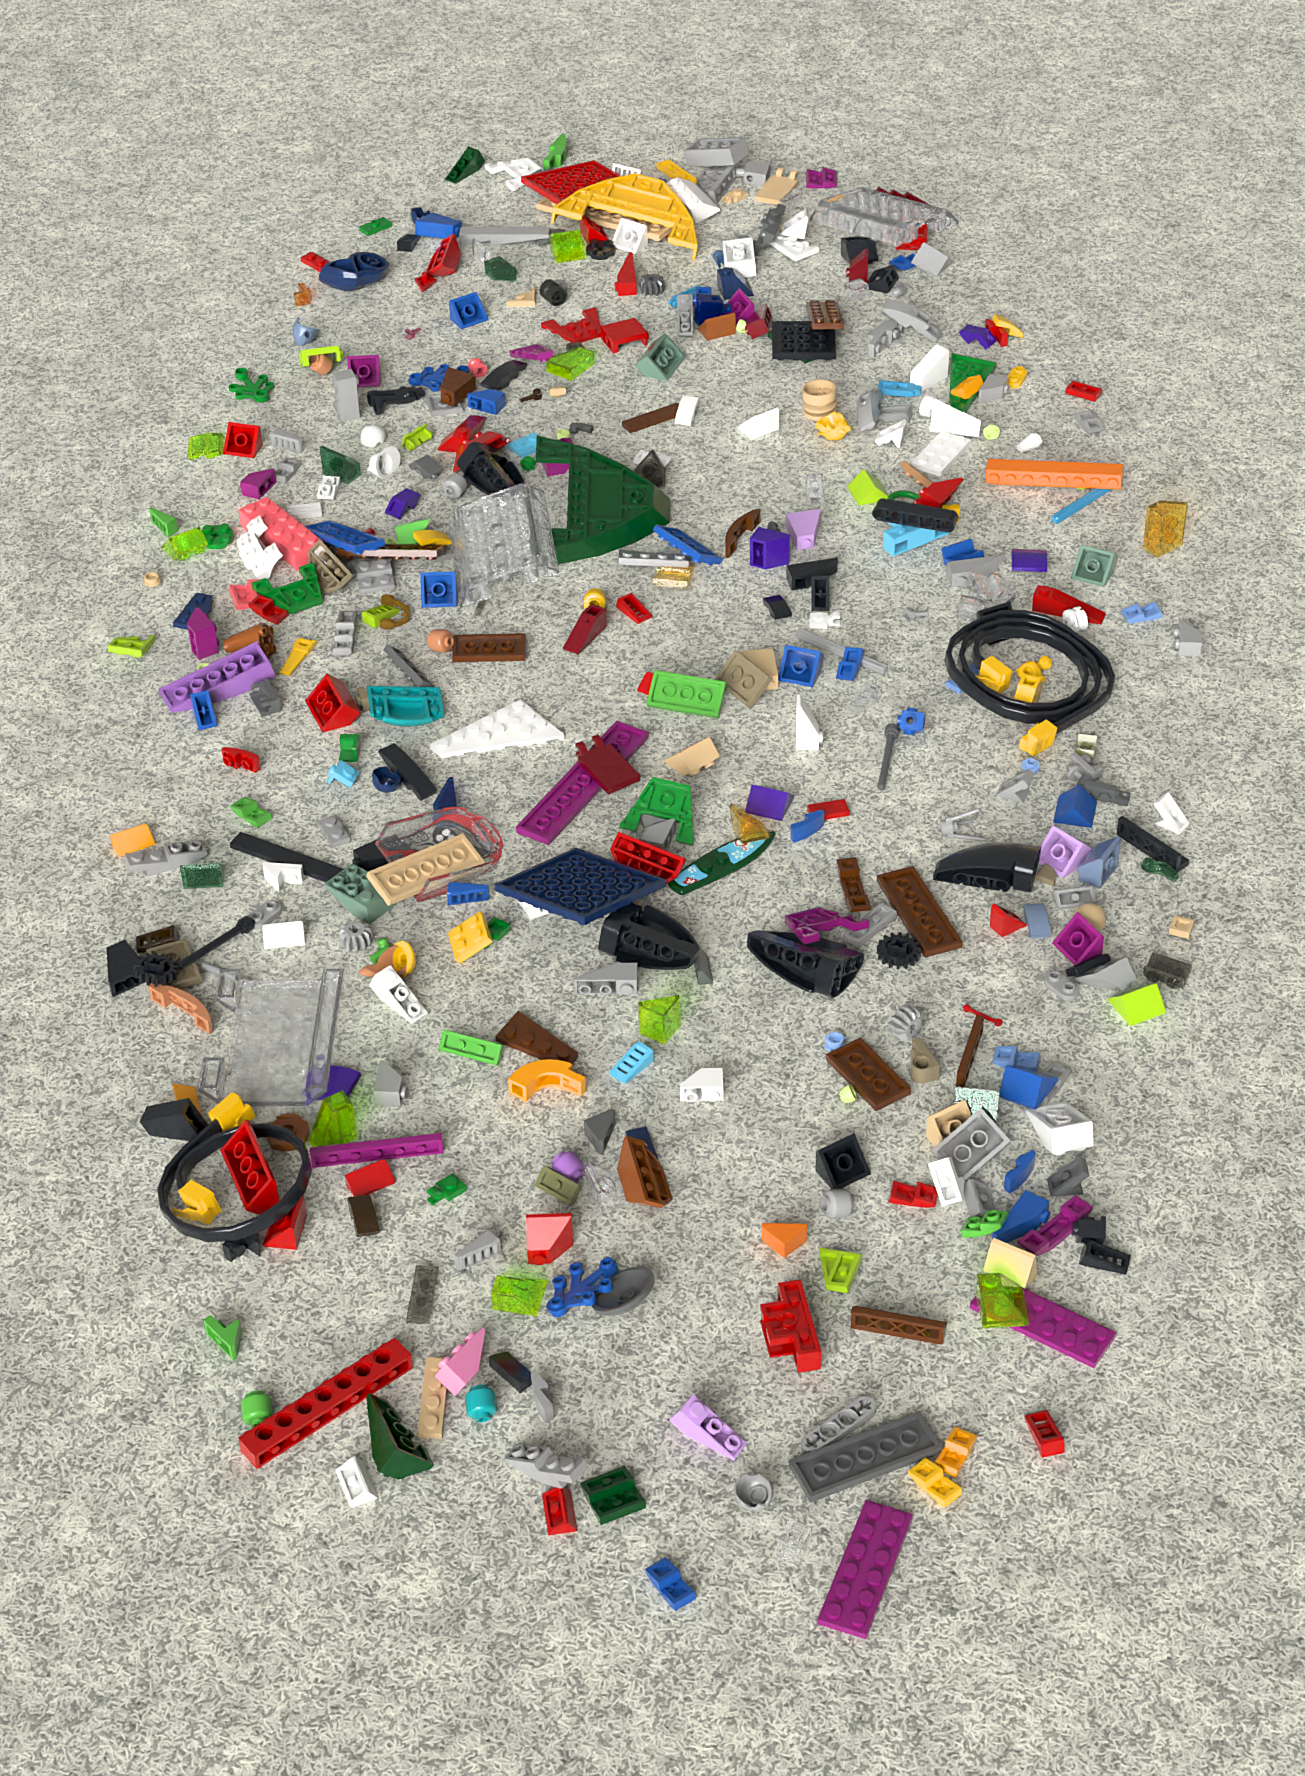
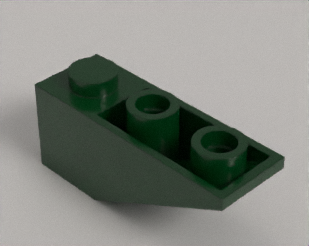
M468 146L445 180L457 184L477 172L485 162L480 151Z

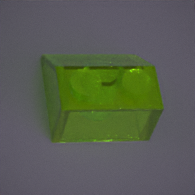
M580 230L550 234L548 240L556 264L586 259Z
M200 526L168 538L161 548L174 561L177 559L183 561L188 559L190 554L195 553V555L205 552L204 549L208 546V543Z

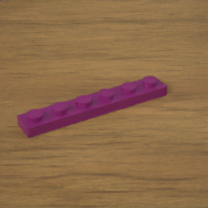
M441 1133L310 1147L312 1168L443 1153Z

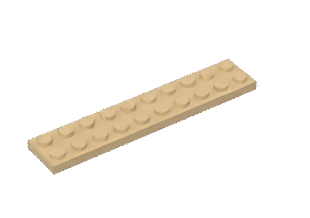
M545 197L536 204V209L552 213L553 207L557 204ZM588 206L584 215L604 228L617 230L621 218L646 225L648 238L654 241L662 240L673 229L672 227L668 228L661 224H653L649 221L638 220L634 217L623 216L615 212L610 213L607 210L595 209L591 206Z

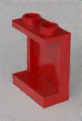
M636 318L600 326L601 340L612 353L619 352L618 345L640 340L644 346L647 345V340L649 339L648 331L642 327V324Z

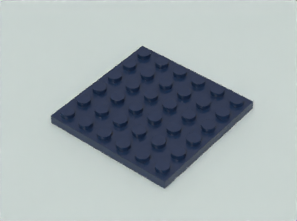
M579 848L571 849L495 883V891L506 897H512L519 902L531 904L535 908L547 910L548 913L560 915L564 919L576 921L580 925H587L608 913L615 912L617 909L630 905L632 902L665 887L664 878Z

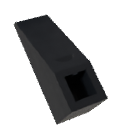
M838 558L786 565V579L791 590L810 588L811 576L830 577L837 573Z

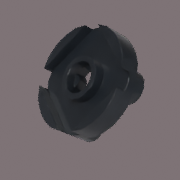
M592 239L586 246V255L591 256V259L606 260L611 255L613 257L616 253L612 240L598 241Z

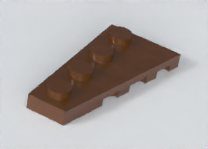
M517 1011L495 1036L497 1042L540 1060L553 1059L573 1064L578 1058L577 1051L520 1011Z

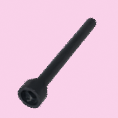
M248 916L239 919L234 928L177 963L178 969H184L240 933L247 934L254 929L252 919Z

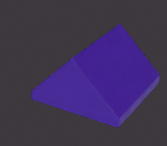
M752 784L745 813L782 821L794 799V795Z

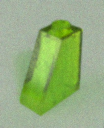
M579 347L554 355V357H550V360L546 361V372L573 381L594 365V351Z
M343 1090L324 1098L308 1141L311 1147L346 1144L357 1139L353 1103Z

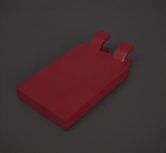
M598 734L592 736V741L595 744L592 745L591 750H587L583 741L575 743L576 748L579 750L576 752L578 764L607 794L641 781L640 774L611 744L605 746Z

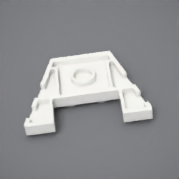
M530 158L511 160V163L500 161L497 162V165L485 164V169L491 174L505 170L513 176L514 179L506 181V186L512 191H516L525 185L521 182V176L530 175L539 169L543 170Z

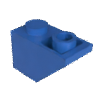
M487 389L467 394L468 407L497 415L506 406L505 393L501 391Z

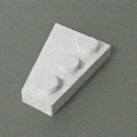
M934 399L930 432L940 433L941 431H947L954 435L979 438L981 420Z

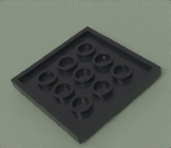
M772 321V359L779 361L784 359L795 361L800 359L811 361L816 359L827 361L836 359L835 329H812L810 321Z

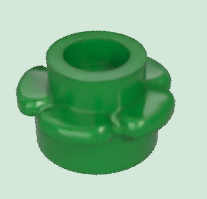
M525 456L520 461L523 470L530 471L535 470L536 461L530 456Z

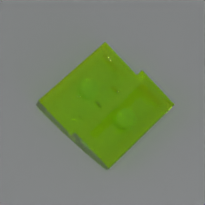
M204 433L189 437L187 451L189 460L203 455L207 459H211L223 454V433Z

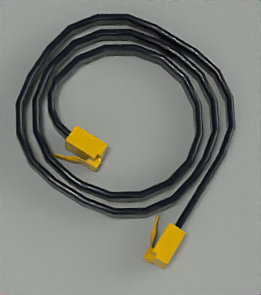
M1001 610L982 616L963 626L950 638L944 659L949 677L964 693L981 706L1005 719L1026 724H1036L1028 730V734L1021 737L1019 744L1021 750L1028 752L1033 757L1053 745L1056 734L1097 712L1110 699L1115 680V674L1109 659L1095 645L1054 618L1027 610ZM1024 638L1044 643L1062 652L1073 662L1082 680L1081 687L1070 697L1049 703H1029L1008 698L1002 695V693L1009 688L1013 671L993 656L984 659L980 654L979 648L984 644L999 639ZM962 641L957 660L958 670L952 657V651ZM973 643L971 656L974 665L980 670L979 676H976L968 668L965 658L966 649ZM1088 666L1095 683L1094 688L1084 696L1089 678ZM1101 668L1108 684L1106 691L1097 698L1102 679Z

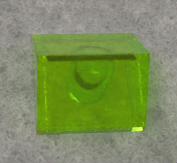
M675 995L638 1002L639 1033L665 1045L681 1027L680 996Z

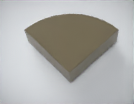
M1044 864L1036 874V880L1054 886L1056 873L1051 866Z

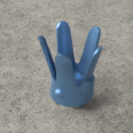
M716 250L712 257L720 269V263L725 266L724 253L721 250Z

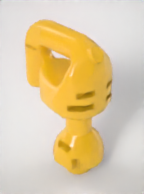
M1047 656L1040 657L1037 663L1029 660L1016 669L1017 675L1020 679L1023 674L1041 677L1042 684L1046 681V678L1041 675V670L1050 669L1052 660Z

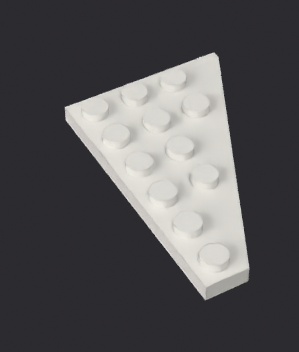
M520 699L430 744V748L439 757L446 758L454 755H464V753L473 751L480 753L494 749H505V747L513 745L520 747L535 743H546L547 740L553 739L563 740L564 733Z

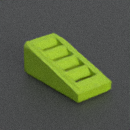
M379 605L363 611L362 621L376 629L380 626V620L385 618L391 619L400 613V609L394 606Z

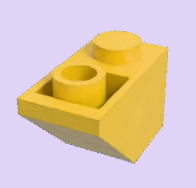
M1023 674L1018 683L1014 699L1036 703L1041 693L1042 678Z

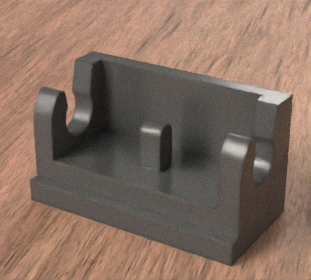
M264 678V680L255 682L250 686L252 689L259 687L258 691L250 693V698L262 717L281 712L279 696L268 678Z

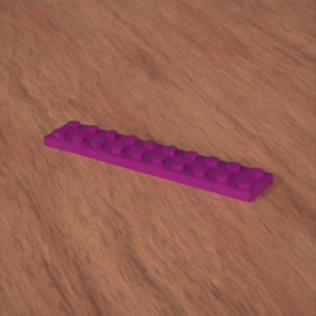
M616 721L601 738L605 746L611 744L628 761L649 738V732ZM577 762L516 826V833L550 845L602 788Z

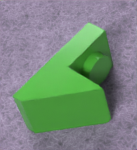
M212 1315L203 1319L206 1334L232 1360L236 1359L242 1337L240 1319H237L227 1327H225L222 1321H217Z

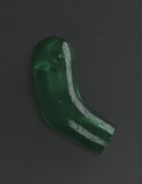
M1145 858L1141 864L1142 870L1147 873L1164 876L1172 882L1179 878V874L1166 862Z

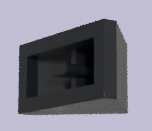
M811 576V611H829V576Z

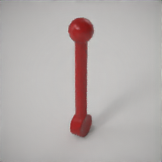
M968 1004L963 1006L964 1012L983 1016L984 1019L993 1022L995 1026H1001L1003 1023L1001 1019L989 1017L972 1009Z

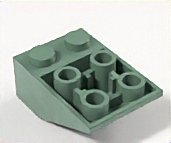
M352 863L327 881L324 886L355 917L370 925L396 906L397 903L388 906L366 877L368 871Z

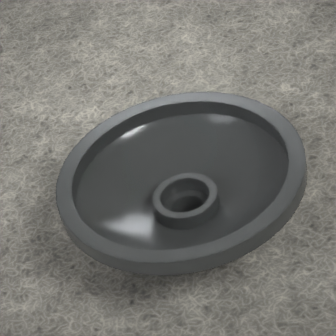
M638 1266L627 1268L610 1276L613 1290L608 1293H595L597 1301L591 1306L596 1313L606 1316L623 1314L635 1309L652 1291L655 1282L652 1271L647 1267Z

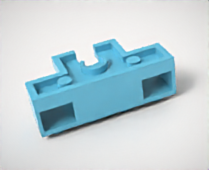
M887 522L893 528L884 531L883 549L894 557L949 533Z

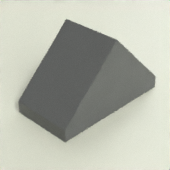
M613 1109L584 1120L585 1136L596 1151L602 1155L616 1124L615 1110Z

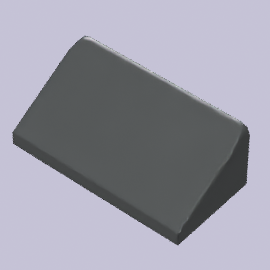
M700 948L698 959L694 963L697 982L699 985L713 984L708 956Z

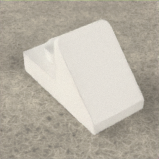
M903 419L879 431L875 438L877 445L887 444L892 440L900 448L907 421Z
M1169 792L1163 794L1154 803V806L1161 815L1154 824L1176 834H1180L1190 824Z
M263 862L265 879L279 893L283 882L290 884L303 883L302 865Z
M952 1157L928 1163L941 1205L945 1206L964 1200V1177L958 1178Z

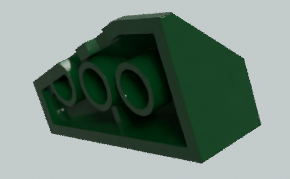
M368 1393L366 1399L372 1457L377 1466V1471L384 1477L390 1476L399 1480L431 1469L434 1464L423 1445L417 1447L411 1439L415 1435L411 1430H407L400 1424L402 1418L391 1404L385 1399Z

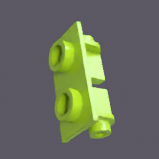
M428 423L418 426L411 433L405 434L402 439L401 448L406 446V449L409 451L415 450L422 443L424 444L432 439V431L426 429Z

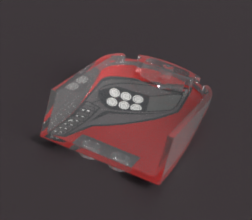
M460 807L443 808L388 822L375 842V845L386 860L391 863L464 834L485 861L484 864L429 878L420 893L414 895L417 902L446 894L449 882L468 883L490 870L500 860L503 849V841L499 832L486 818L480 814L475 816L468 813L467 809Z

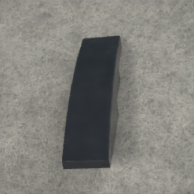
M517 360L505 362L488 374L480 383V386L493 390L507 387L511 379L518 377L519 371L526 369L527 363Z
M395 743L378 750L379 755L391 772L397 771L407 789H412L420 801L437 793V789L426 774Z

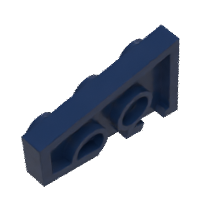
M196 592L173 621V627L188 630L187 622L197 607L203 613L206 612L209 617L213 602L212 595Z

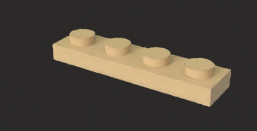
M426 1357L418 1438H442L447 1388L435 1375L441 1369L438 1365L445 1357Z

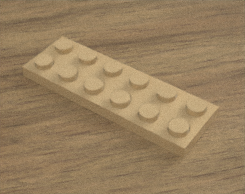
M460 834L371 870L367 873L366 877L387 905L390 906L484 866L485 861L465 835Z

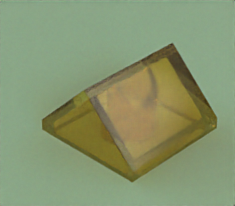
M733 803L730 804L733 831L741 844L767 839L771 836L762 822Z

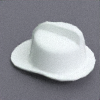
M389 446L380 453L374 454L370 458L367 470L381 479H386L389 474L399 467L400 453L398 449L394 446Z

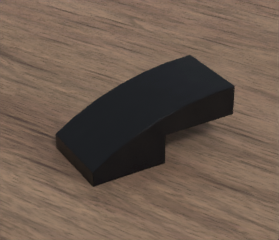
M780 595L763 598L764 606L769 609L770 616L775 620L792 616L788 604Z

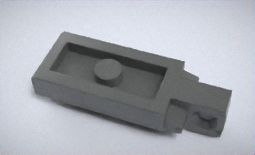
M1082 778L1078 779L1077 785L1080 784L1095 800H1100L1103 803L1110 802L1120 806H1128L1131 793L1121 791L1115 785Z

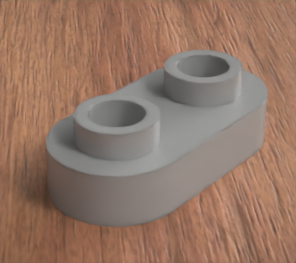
M270 900L251 912L248 917L254 923V930L262 929L263 925H267L278 918L282 913L281 904Z
M1056 970L1045 973L1044 985L1059 998L1065 1001H1073L1078 998L1079 987L1068 977Z

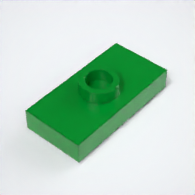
M382 217L359 226V231L370 236L392 227V222Z

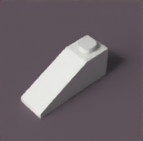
M797 695L796 750H819V743H823V732H819V724L802 696Z

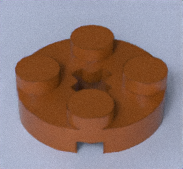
M281 1114L276 1117L275 1121L269 1122V1124L290 1129L304 1143L310 1137L308 1122L302 1120L298 1114ZM266 1137L273 1150L292 1151L296 1149L289 1142Z

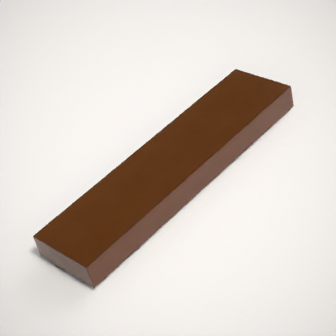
M677 402L622 421V427L631 434L676 418L679 403Z
M976 1015L957 1071L956 1087L965 1088L983 1033V1016Z

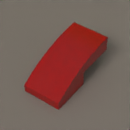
M985 319V328L991 332L1001 347L1007 346V331L1003 327L996 326L993 320Z
M258 595L248 604L249 608L260 617L277 625L289 616L287 610L274 606L272 599Z
M893 1181L888 1202L932 1208L936 1205L938 1193L936 1187L918 1181L915 1187Z

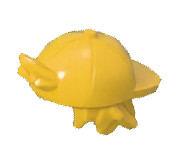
M836 411L820 418L815 424V428L819 429L817 434L823 435L830 441L843 439L847 431L851 430L847 419Z

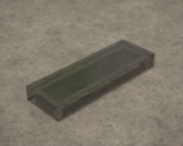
M416 1265L406 1317L407 1323L430 1324L439 1266Z

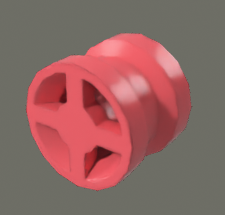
M474 358L468 364L469 371L477 378L486 375L488 369L481 359Z

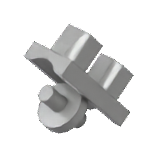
M1076 752L1071 754L1072 762L1068 767V777L1074 781L1082 778L1095 781V779L1102 776V767L1098 764L1091 766V759L1087 754L1079 756Z

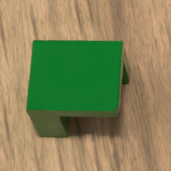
M340 734L341 751L339 761L358 762L360 753L359 734Z

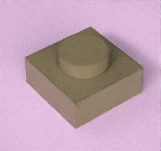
M364 686L357 688L358 696H355L356 704L358 707L361 706L363 712L369 711L368 695Z

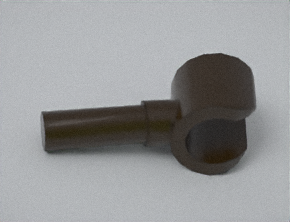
M539 388L534 389L532 395L521 398L520 401L541 400V390Z

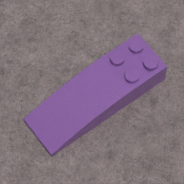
M256 641L159 688L158 691L171 713L192 710L190 694L208 690L211 703H216L251 690L250 686L255 682L262 681L264 678L271 680L276 676L268 658Z

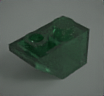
M498 256L484 261L485 274L492 280L516 281V268L502 257Z

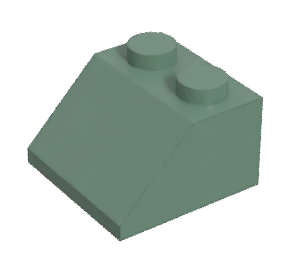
M1081 545L1071 579L1105 587L1114 573L1118 556L1113 552Z

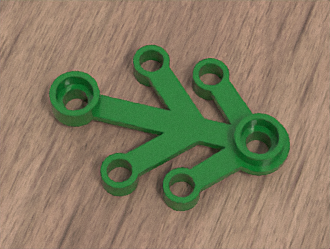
M237 368L235 370L236 379L243 381L246 385H229V391L236 392V399L250 398L260 403L269 400L268 392L274 389V383L267 382V375H259L258 380L254 384L248 378L246 368ZM265 383V387L263 389H260L262 384Z

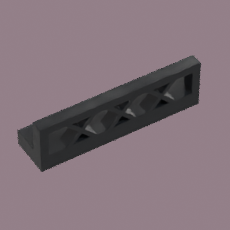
M1124 816L1118 818L1116 835L1175 874L1189 865L1187 858Z

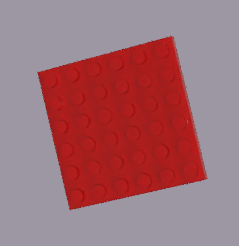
M592 160L521 176V182L550 201L558 204L579 189L607 179L620 177L621 175Z

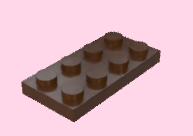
M525 633L463 634L453 636L452 662L525 661Z
M861 1037L826 1054V1061L853 1086L854 1090L875 1111L911 1094V1087Z

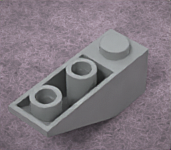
M614 963L575 977V994H637V963Z

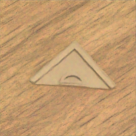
M533 287L528 293H521L514 300H507V306H535L536 287Z

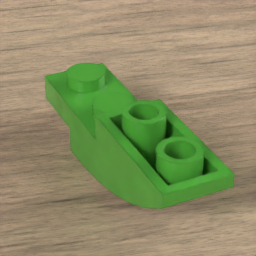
M562 133L550 145V153L543 160L544 171L549 168L554 169L555 166L561 167L567 157L565 134Z

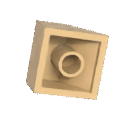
M707 737L665 759L664 762L683 776L687 774L693 776L701 772L700 767L704 766L706 769L715 764L714 760L720 757L711 738Z

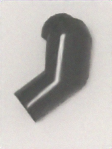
M573 422L569 425V432L576 434L577 430L592 433L594 430L593 425Z

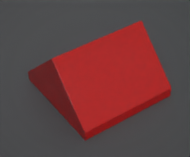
M583 215L580 220V233L587 244L592 239L598 241L610 240L601 226L586 215Z
M228 422L223 454L255 458L263 446L260 426Z
M304 1195L289 1214L268 1227L262 1246L297 1250L307 1218Z

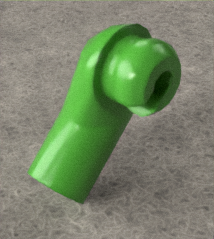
M385 937L377 940L378 951L369 956L374 964L378 962L380 955L391 947L390 942Z

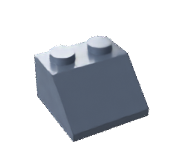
M1117 836L1102 842L1093 851H1089L1086 860L1078 866V881L1093 885L1099 889L1103 886L1118 867L1121 837Z

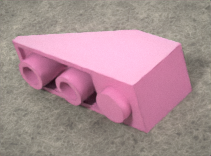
M484 1327L477 1333L472 1331L463 1340L466 1344L463 1346L460 1343L451 1352L453 1357L450 1358L447 1355L438 1365L441 1369L435 1377L454 1396L479 1371L486 1330Z

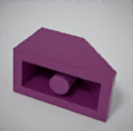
M275 469L249 473L240 482L242 495L259 500L277 483Z

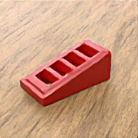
M633 593L617 599L616 608L637 624L652 618V614Z
M1048 1410L1024 1415L1042 1458L1065 1452L1064 1438ZM1046 1421L1045 1423L1035 1425V1422Z

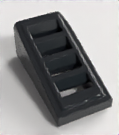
M405 234L398 239L397 250L412 252L421 236Z
M1088 1238L1082 1248L1079 1264L1126 1275L1131 1255ZM1108 1257H1112L1111 1262L1108 1261ZM1117 1259L1122 1260L1121 1266L1116 1264Z

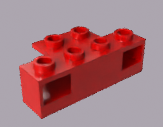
M801 1279L778 1283V1301L760 1304L762 1316L760 1324L769 1358L793 1355L798 1373L820 1370L822 1351Z

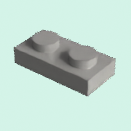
M337 815L318 820L319 827L332 848L350 843V837Z

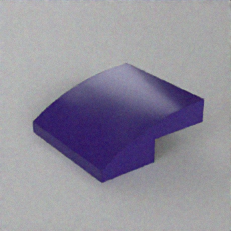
M1011 550L1012 571L1047 572V550Z
M320 1065L302 1093V1096L310 1100H323L328 1105H344L362 1075L358 1071L341 1066Z

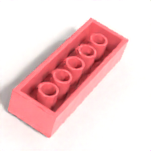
M265 497L238 509L240 525L247 531L246 525L260 515L268 529L261 534L259 539L267 547L275 543L283 555L281 558L296 571L299 570L300 566L308 564V551L320 538L276 503Z

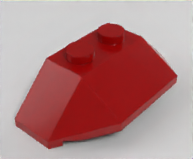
M454 233L441 241L440 247L436 249L426 270L430 276L444 277L456 272L461 252Z
M487 431L483 434L482 432L477 433L473 436L474 439L472 440L469 438L461 442L462 446L456 451L453 472L460 471L456 464L457 460L472 442H479L501 449L511 442L510 439L500 433Z
M621 832L617 833L610 848L614 861L664 878L665 885L678 878L686 862V859Z

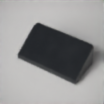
M506 1351L489 1356V1366L519 1393H522L532 1385L531 1372L509 1352Z

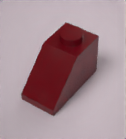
M869 249L863 250L850 261L849 268H846V277H849V282H867Z

